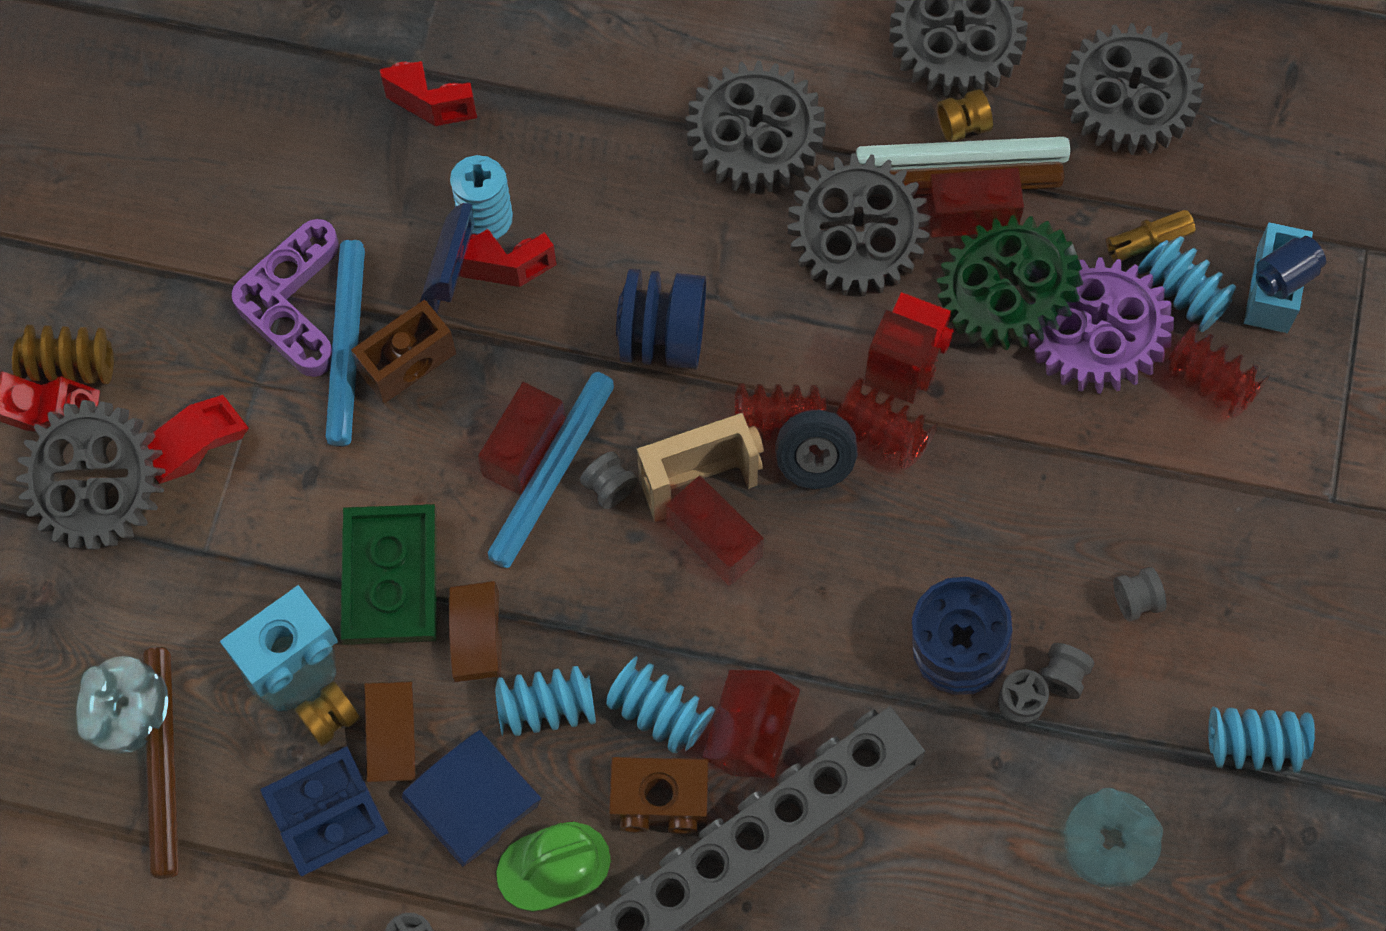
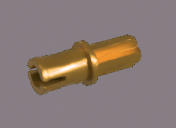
M1187 210L1179 211L1153 222L1146 219L1141 221L1140 227L1114 237L1106 238L1108 252L1114 251L1115 254L1111 255L1113 262L1117 259H1120L1122 262L1147 251H1152L1166 240L1170 242L1179 236L1184 238L1192 235L1196 230L1194 220Z

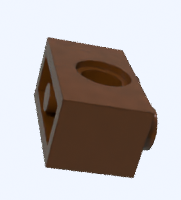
M425 299L351 349L358 372L383 404L457 354L450 329Z
M612 757L609 813L611 825H620L621 831L629 833L647 832L649 826H668V831L676 834H692L697 832V827H707L708 759ZM655 788H665L673 795L671 801L661 807L651 805L646 800V797Z

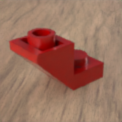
M422 61L413 63L399 62L391 67L380 69L386 98L430 124L440 126L477 118L470 82L462 84L447 83L439 88L428 90Z
M489 229L478 235L471 234L459 277L521 287L557 265L554 245L544 232L534 239L527 238L522 240L513 248L511 253L506 254Z
M2 371L0 372V422L25 431H36L34 428L35 424L50 427L51 424L47 413L50 411L57 412L64 416V404H74L80 409L82 400L93 401L97 407L100 390L64 377H59L44 385H40Z
M224 395L187 406L153 432L155 438L147 447L148 449L162 450L163 453L159 458L152 461L153 467L163 468L166 472L155 477L159 484L194 473L208 450L243 438L249 427Z

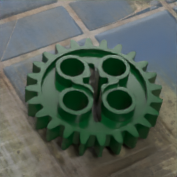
M1011 215L1008 226L1002 227L1000 221L994 218L992 230L986 231L981 225H977L978 237L975 239L966 235L961 237L965 245L963 250L950 248L949 252L954 262H944L941 264L945 276L937 279V283L942 291L938 294V298L942 307L951 311L949 323L952 322L959 335L966 333L972 344L982 338L985 347L990 349L996 339H999L1004 350H1008L1012 339L1018 338L1021 346L1027 347V335L1032 333L1042 341L1044 340L1042 328L1047 325L1052 329L1058 330L1060 327L1056 316L1070 317L1072 313L1067 302H1079L1080 300L1076 287L1083 285L1079 272L1082 270V265L1072 241L1066 240L1061 229L1053 232L1050 222L1047 220L1037 228L1033 216H1029L1023 225H1019L1016 216ZM991 260L997 265L1005 278L1000 279L996 268L985 261ZM1046 278L1042 282L1035 283L1039 279ZM984 281L982 284L974 286L978 282ZM1019 284L1023 295L1034 302V304H1028L1014 286ZM1013 306L1010 310L1001 312L1005 308Z

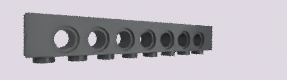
M891 706L881 713H878L875 709L867 712L854 723V732L843 740L835 736L826 741L815 751L816 759L803 768L799 763L788 768L776 779L779 785L765 795L761 791H757L747 797L737 807L740 813L726 823L720 818L709 824L699 833L698 836L701 840L686 851L683 846H680L668 853L659 862L662 868L647 879L641 874L627 882L619 890L622 896L607 907L604 903H599L589 909L580 917L579 921L582 925L575 930L618 931L617 924L619 920L629 914L638 915L643 919L645 924L642 931L690 930L920 765L925 754L924 748ZM859 749H868L875 753L878 762L873 766L863 767L854 761L852 754ZM822 776H830L837 780L840 789L834 794H822L815 788L814 781ZM791 803L800 809L802 815L794 822H784L777 817L775 810L781 804ZM744 831H754L762 837L763 843L755 850H745L737 844V836ZM713 858L721 862L724 870L718 877L707 879L702 877L696 868L702 860ZM667 886H675L685 896L679 905L665 907L657 900L658 893Z

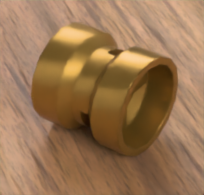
M980 89L966 93L965 97L960 100L949 98L937 103L939 123L948 142L962 140L970 132L981 134L993 129L991 108L984 92Z
M334 681L321 689V694L314 701H304L294 709L321 747L334 738L336 730L342 726L350 727L361 719Z

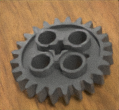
M896 0L895 13H891L889 43H893L892 56L893 58H901V71L914 68L912 82H918L925 77L928 79L927 90L931 91L937 84L943 85L944 96H948L952 87H958L962 97H965L969 86H973L975 90L980 89L983 91L985 81L997 88L1001 75L1010 78L1013 66L1020 64L1022 51H1025L1027 42L1025 35L1028 22L1022 20L1024 8L1021 6L1013 7L1015 0ZM971 11H979L983 14L978 15L972 13ZM930 13H937V14H939V15H941V16H940V17H934V16H931V15H929V14H930ZM982 47L987 49L988 51H978L974 48ZM939 49L945 51L946 53L938 54L933 52L932 50Z
M1130 23L1127 33L1122 34L1115 24L1112 25L1109 37L1102 31L1097 30L1093 42L1084 38L1080 50H1073L1069 64H1066L1063 75L1065 80L1061 89V93L1066 95L1063 105L1064 109H1074L1070 120L1071 123L1085 122L1081 133L1083 136L1089 135L1092 132L1098 134L1096 139L1097 146L1104 143L1106 139L1111 140L1112 152H1117L1121 144H1127L1130 155H1134L1137 145L1143 144L1145 150L1148 153H1152L1156 140L1164 148H1167L1172 136L1181 139L1186 126L1191 127L1196 117L1195 113H1198L1202 103V99L1199 97L1201 96L1204 84L1197 82L1201 70L1200 68H1190L1194 57L1193 54L1180 56L1179 53L1183 43L1179 41L1171 46L1166 44L1167 32L1162 33L1157 39L1152 37L1151 26H1147L1143 34H1137L1134 23ZM1110 63H1117L1121 65L1122 68L1114 67L1110 65ZM1151 74H1159L1163 76L1164 79L1156 78ZM1101 98L1108 99V100H1111L1113 103H1112V104L1104 103V102L1100 101L1099 99H1101ZM1142 109L1150 110V111L1154 112L1155 114H1154V115H1149V114H1146V113L1142 112L1141 110H1142Z
M761 61L756 62L754 71H748L746 65L743 62H739L738 73L733 74L727 67H723L722 80L720 81L711 75L708 76V89L698 87L696 89L697 101L689 102L690 116L686 117V130L689 131L687 132V145L693 146V160H703L702 171L704 174L716 169V183L718 184L727 177L732 178V190L735 191L742 182H748L750 193L755 192L757 183H763L767 191L772 192L773 180L777 179L785 187H788L789 173L799 178L804 177V164L814 166L815 152L822 151L823 139L821 137L825 136L826 123L822 122L824 120V107L817 106L818 93L807 94V80L794 84V70H790L784 76L778 75L779 66L777 63L771 67L769 72L763 71ZM739 100H745L749 102V104L742 106L737 105L734 102ZM787 112L791 115L787 117H779L775 115V113ZM724 136H733L737 139L735 141L727 142L721 140L720 138ZM770 147L775 148L778 151L776 153L770 154L765 153L761 150L763 148Z
M852 153L850 165L844 166L838 157H834L833 170L831 172L823 165H818V181L809 176L804 177V185L809 191L808 193L798 190L794 192V200L801 206L789 207L788 216L798 222L789 224L787 231L789 235L800 237L791 242V251H805L799 258L798 265L800 267L810 264L814 265L810 277L812 280L819 278L822 274L826 275L827 290H830L838 281L842 283V292L846 296L852 285H858L861 296H865L868 284L872 283L878 292L882 293L884 291V279L888 278L892 283L898 285L901 280L899 269L909 274L913 272L914 265L909 257L915 259H922L924 250L915 243H926L929 239V233L919 228L929 225L930 215L918 213L926 207L927 200L926 198L913 199V196L918 191L919 184L915 182L905 186L903 183L907 171L903 169L897 174L892 175L890 173L892 161L889 159L881 168L875 167V157L873 154H870L865 165L859 164L856 153ZM881 194L886 196L891 204L886 209L875 210L870 207L867 200L872 195ZM838 197L844 200L847 207L842 212L831 213L826 210L823 204L829 198ZM854 218H861L862 224L865 225L864 231L856 232L855 226L852 225ZM889 219H895L897 220L898 224L895 226H891L890 224H885L883 222H886ZM827 224L836 227H832L829 230H821L819 226ZM883 236L893 242L894 248L889 252L879 253L871 247L870 242L876 237ZM840 239L847 242L850 250L845 255L835 256L827 250L826 246L832 240Z
M82 400L80 409L74 404H64V416L57 412L50 411L47 413L51 426L35 424L34 428L40 436L39 440L24 441V444L32 451L31 457L18 458L19 463L28 467V473L17 476L16 481L28 483L29 486L28 490L19 495V499L33 500L34 505L27 511L26 515L28 517L42 516L43 518L37 529L48 532L54 529L52 540L54 542H65L68 539L69 547L82 548L85 543L87 549H100L102 542L105 546H117V534L122 538L134 537L131 523L136 526H146L148 524L147 520L141 513L143 509H158V506L149 499L151 493L164 492V488L153 483L154 477L166 473L163 468L153 467L152 461L163 454L162 450L148 449L147 447L155 438L154 433H139L144 423L142 419L132 418L128 420V409L117 407L113 411L112 403L102 401L96 407L95 402ZM114 440L118 450L115 459L110 462L106 455V448L109 442ZM71 443L74 455L71 462L66 464L63 458V451L66 445ZM94 469L105 471L128 470V475L122 478L54 480V475L60 472H92ZM115 485L119 492V501L112 508L108 502V492ZM72 488L76 497L75 504L68 510L64 500L67 491Z

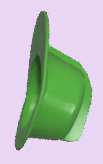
M567 822L550 826L524 836L509 845L500 857L496 871L498 888L504 898L518 909L534 912L552 908L584 896L600 886L607 877L611 862L609 847L602 835L589 825Z

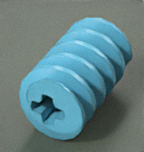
M486 156L466 157L458 162L453 168L450 177L455 207L462 203L472 204L474 217L472 234L478 235L489 229L495 239L500 238L508 231L513 219L505 170L497 161Z
M1182 236L1170 242L1166 240L1156 246L1144 258L1138 267V273L1144 274L1151 271L1153 286L1163 283L1165 298L1176 295L1173 306L1176 309L1181 310L1190 306L1186 314V318L1190 322L1203 318L1199 331L1204 332L1227 310L1232 302L1231 297L1237 286L1231 284L1220 289L1218 285L1223 274L1218 272L1207 277L1205 273L1211 263L1208 260L1194 265L1192 261L1198 251L1195 248L1182 254L1179 251L1185 239Z
M636 656L624 667L612 684L607 696V706L610 709L616 710L623 705L622 717L626 720H632L638 716L637 727L641 731H647L654 726L652 737L656 742H662L670 736L668 750L672 753H677L684 747L685 751H687L696 743L708 726L715 708L711 706L701 714H698L696 712L700 699L698 696L695 695L686 703L681 702L684 686L680 684L671 692H667L665 689L669 676L664 674L653 682L650 680L654 665L649 663L640 671H637L635 669L638 659Z
M572 666L568 681H565L559 669H553L551 683L549 684L546 683L540 671L535 672L533 683L530 687L527 686L521 674L516 675L514 687L510 690L502 677L497 678L495 694L502 736L505 724L509 725L515 736L521 735L524 721L528 722L534 733L540 732L543 718L547 719L552 730H557L560 725L561 715H565L571 727H576L580 712H584L590 724L596 723L590 677L588 675L587 678H584L578 666Z
M1213 706L1210 710L1208 726L1210 753L1214 756L1217 768L1223 767L1227 755L1233 756L1236 769H1242L1246 756H1251L1255 770H1261L1265 758L1271 757L1274 771L1280 772L1285 758H1290L1293 772L1299 773L1304 759L1308 760L1313 752L1315 740L1314 720L1311 713L1305 712L1298 721L1295 713L1291 711H1285L1279 720L1276 712L1273 710H1266L1260 719L1257 711L1254 709L1245 710L1240 718L1237 709L1230 707L1225 710L1221 718L1218 708Z

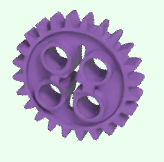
M1098 257L1095 268L1089 269L1087 263L1084 260H1080L1082 270L1079 272L1083 285L1076 287L1080 300L1079 302H1067L1072 315L1070 317L1057 315L1056 320L1060 328L1055 330L1046 325L1042 328L1044 333V340L1042 341L1033 333L1028 335L1029 347L1035 349V361L1037 363L1046 362V374L1048 376L1061 371L1062 385H1066L1073 378L1078 379V391L1081 392L1085 389L1088 382H1094L1097 393L1102 392L1105 382H1111L1113 388L1116 391H1120L1121 379L1127 378L1129 382L1137 385L1138 370L1152 375L1153 361L1163 362L1165 356L1164 348L1171 347L1172 334L1170 332L1173 331L1174 317L1170 316L1171 301H1163V286L1153 288V275L1149 274L1138 279L1137 265L1124 272L1121 271L1120 259H1117L1111 268H1105L1102 257ZM1089 296L1100 298L1096 301L1084 300V298ZM1126 315H1135L1139 318L1135 320H1127L1122 317ZM1068 329L1077 331V333L1072 335H1065L1060 332ZM1106 348L1116 350L1112 354H1103L1099 351Z

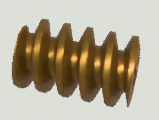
M26 325L23 336L19 337L14 343L12 371L15 376L25 379L29 377L32 381H42L46 377L51 382L59 377H64L78 382L82 377L85 383H95L100 379L103 384H109L112 380L114 355L111 342L107 341L104 328H98L94 340H90L86 327H80L76 339H72L69 327L62 326L59 337L56 339L54 338L51 326L44 325L41 337L37 338L34 326Z

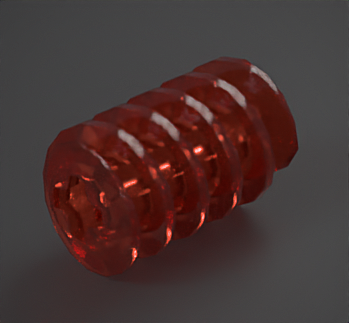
M1195 323L1187 330L1169 357L1171 363L1168 373L1171 377H1177L1186 371L1183 380L1184 386L1187 388L1192 387L1201 381L1198 395L1205 398L1216 391L1213 406L1221 408L1228 402H1231L1228 416L1236 418L1244 413L1254 402L1270 375L1258 382L1255 378L1259 366L1254 364L1244 372L1240 370L1244 357L1241 354L1228 362L1225 359L1229 347L1227 344H1223L1215 351H1212L1210 347L1214 336L1211 333L1200 341L1196 340L1195 337L1199 325Z
M859 377L846 393L837 415L846 420L850 427L853 428L856 442H862L868 438V448L873 452L878 451L884 446L883 457L888 461L893 460L900 454L899 467L903 470L909 469L927 450L934 437L938 423L928 431H925L923 426L926 415L921 413L912 422L908 421L910 406L906 404L898 412H893L892 408L895 397L890 395L879 404L877 402L879 388L875 386L866 395L862 394L864 379Z
M739 383L735 392V415L743 413L748 428L752 426L761 428L764 440L766 441L771 440L775 428H779L780 431V428L791 417L803 411H826V395L824 398L821 397L817 385L810 386L806 397H803L798 384L792 386L788 397H785L781 384L774 385L770 397H767L763 384H756L752 396L748 395L744 383Z

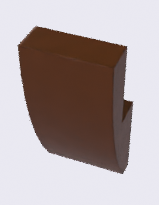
M495 581L450 587L449 634L452 676L455 682L501 676L502 638L498 630L499 590Z
M412 681L364 683L367 782L416 780Z

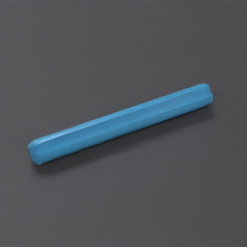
M358 240L342 241L339 250L325 435L328 444L331 446H348L352 438L356 364L351 349L358 345L365 255L363 243Z
M594 372L589 378L491 545L488 557L494 564L503 568H509L613 391V380L609 376L600 372Z

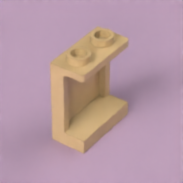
M743 413L637 448L639 482L655 522L672 517L671 489L735 467L740 468L748 489L757 486L758 470L763 469L759 453L764 452L757 428L755 426L748 428Z

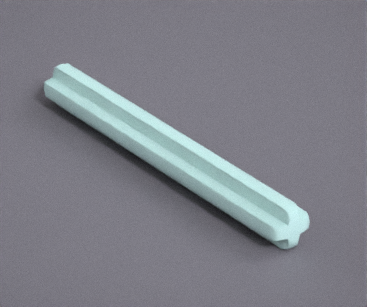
M1066 137L877 145L860 146L856 150L859 164L865 165L870 154H873L875 157V167L881 168L889 159L892 161L891 170L1057 161L1062 163L1069 160L1070 143Z

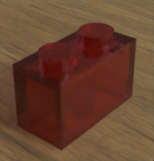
M1019 168L931 174L927 205L932 238L977 234V225H981L986 231L992 230L994 218L1000 221L1002 227L1008 226L1011 215L1016 216L1020 225L1024 201Z
M886 310L869 347L864 385L914 404L919 390L928 392L937 370L935 365L941 348L934 346L937 329Z
M522 382L478 455L482 476L521 495L565 421L563 401Z
M700 475L666 504L667 525L729 586L763 557L764 538Z
M729 670L702 758L708 759V762L732 776L774 778L801 689L771 670Z

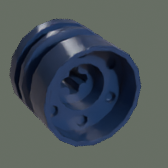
M629 269L625 286L619 296L616 318V337L619 343L620 361L623 363H633L637 344H642L643 365H650L656 346H665V359L668 367L697 370L705 316L706 276L676 273L671 291L667 293L662 292L659 271L651 272L648 290L646 291L642 290V271L640 269Z
M971 577L947 578L932 585L920 597L912 616L914 662L922 677L936 689L954 695L975 694L992 686L1004 673L1010 656L1013 630L1011 611L1003 596L986 582ZM957 637L961 642L969 639L970 647L966 649L961 644L953 647V639Z

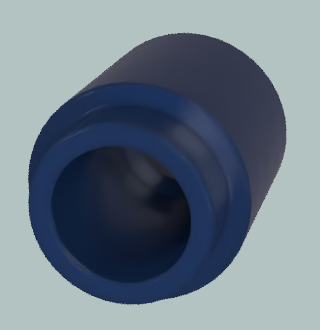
M1303 236L1300 239L1292 238L1257 262L1256 282L1266 295L1285 299L1320 275L1321 268L1326 265L1324 251L1309 236Z

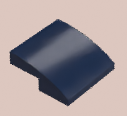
M462 203L456 206L447 215L440 233L420 298V302L425 299L436 313L438 312L441 300L451 303L474 227L472 204Z
M480 730L430 767L401 796L462 867L497 843L505 830L536 809L542 799Z
M348 746L260 789L301 877L389 833Z

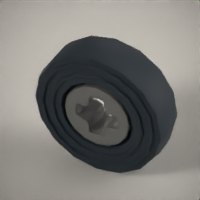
M823 410L803 411L791 417L780 428L775 443L777 464L785 477L798 486L810 489L829 488L842 482L852 472L858 456L856 435L848 422L835 413ZM817 444L818 448L823 450V453L818 457L813 452H809V446Z

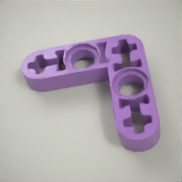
M321 219L309 220L299 227L235 284L231 294L232 301L239 315L298 371L311 377L321 376L329 371L331 368L332 346L327 337L289 303L287 299L338 253L339 242L336 231L329 222ZM314 236L318 239L325 238L326 244L322 247L318 244L311 245L310 239ZM297 249L300 250L302 255L307 254V262H304L300 253L296 251ZM291 261L297 264V271L290 278L282 279L274 275L276 266L281 262ZM247 294L260 295L264 306L267 308L264 314L261 308L253 301H246L245 296ZM288 317L295 321L293 330L286 335H276L271 331L272 324L279 318ZM302 338L311 350L320 351V359L306 358L303 348L298 344Z

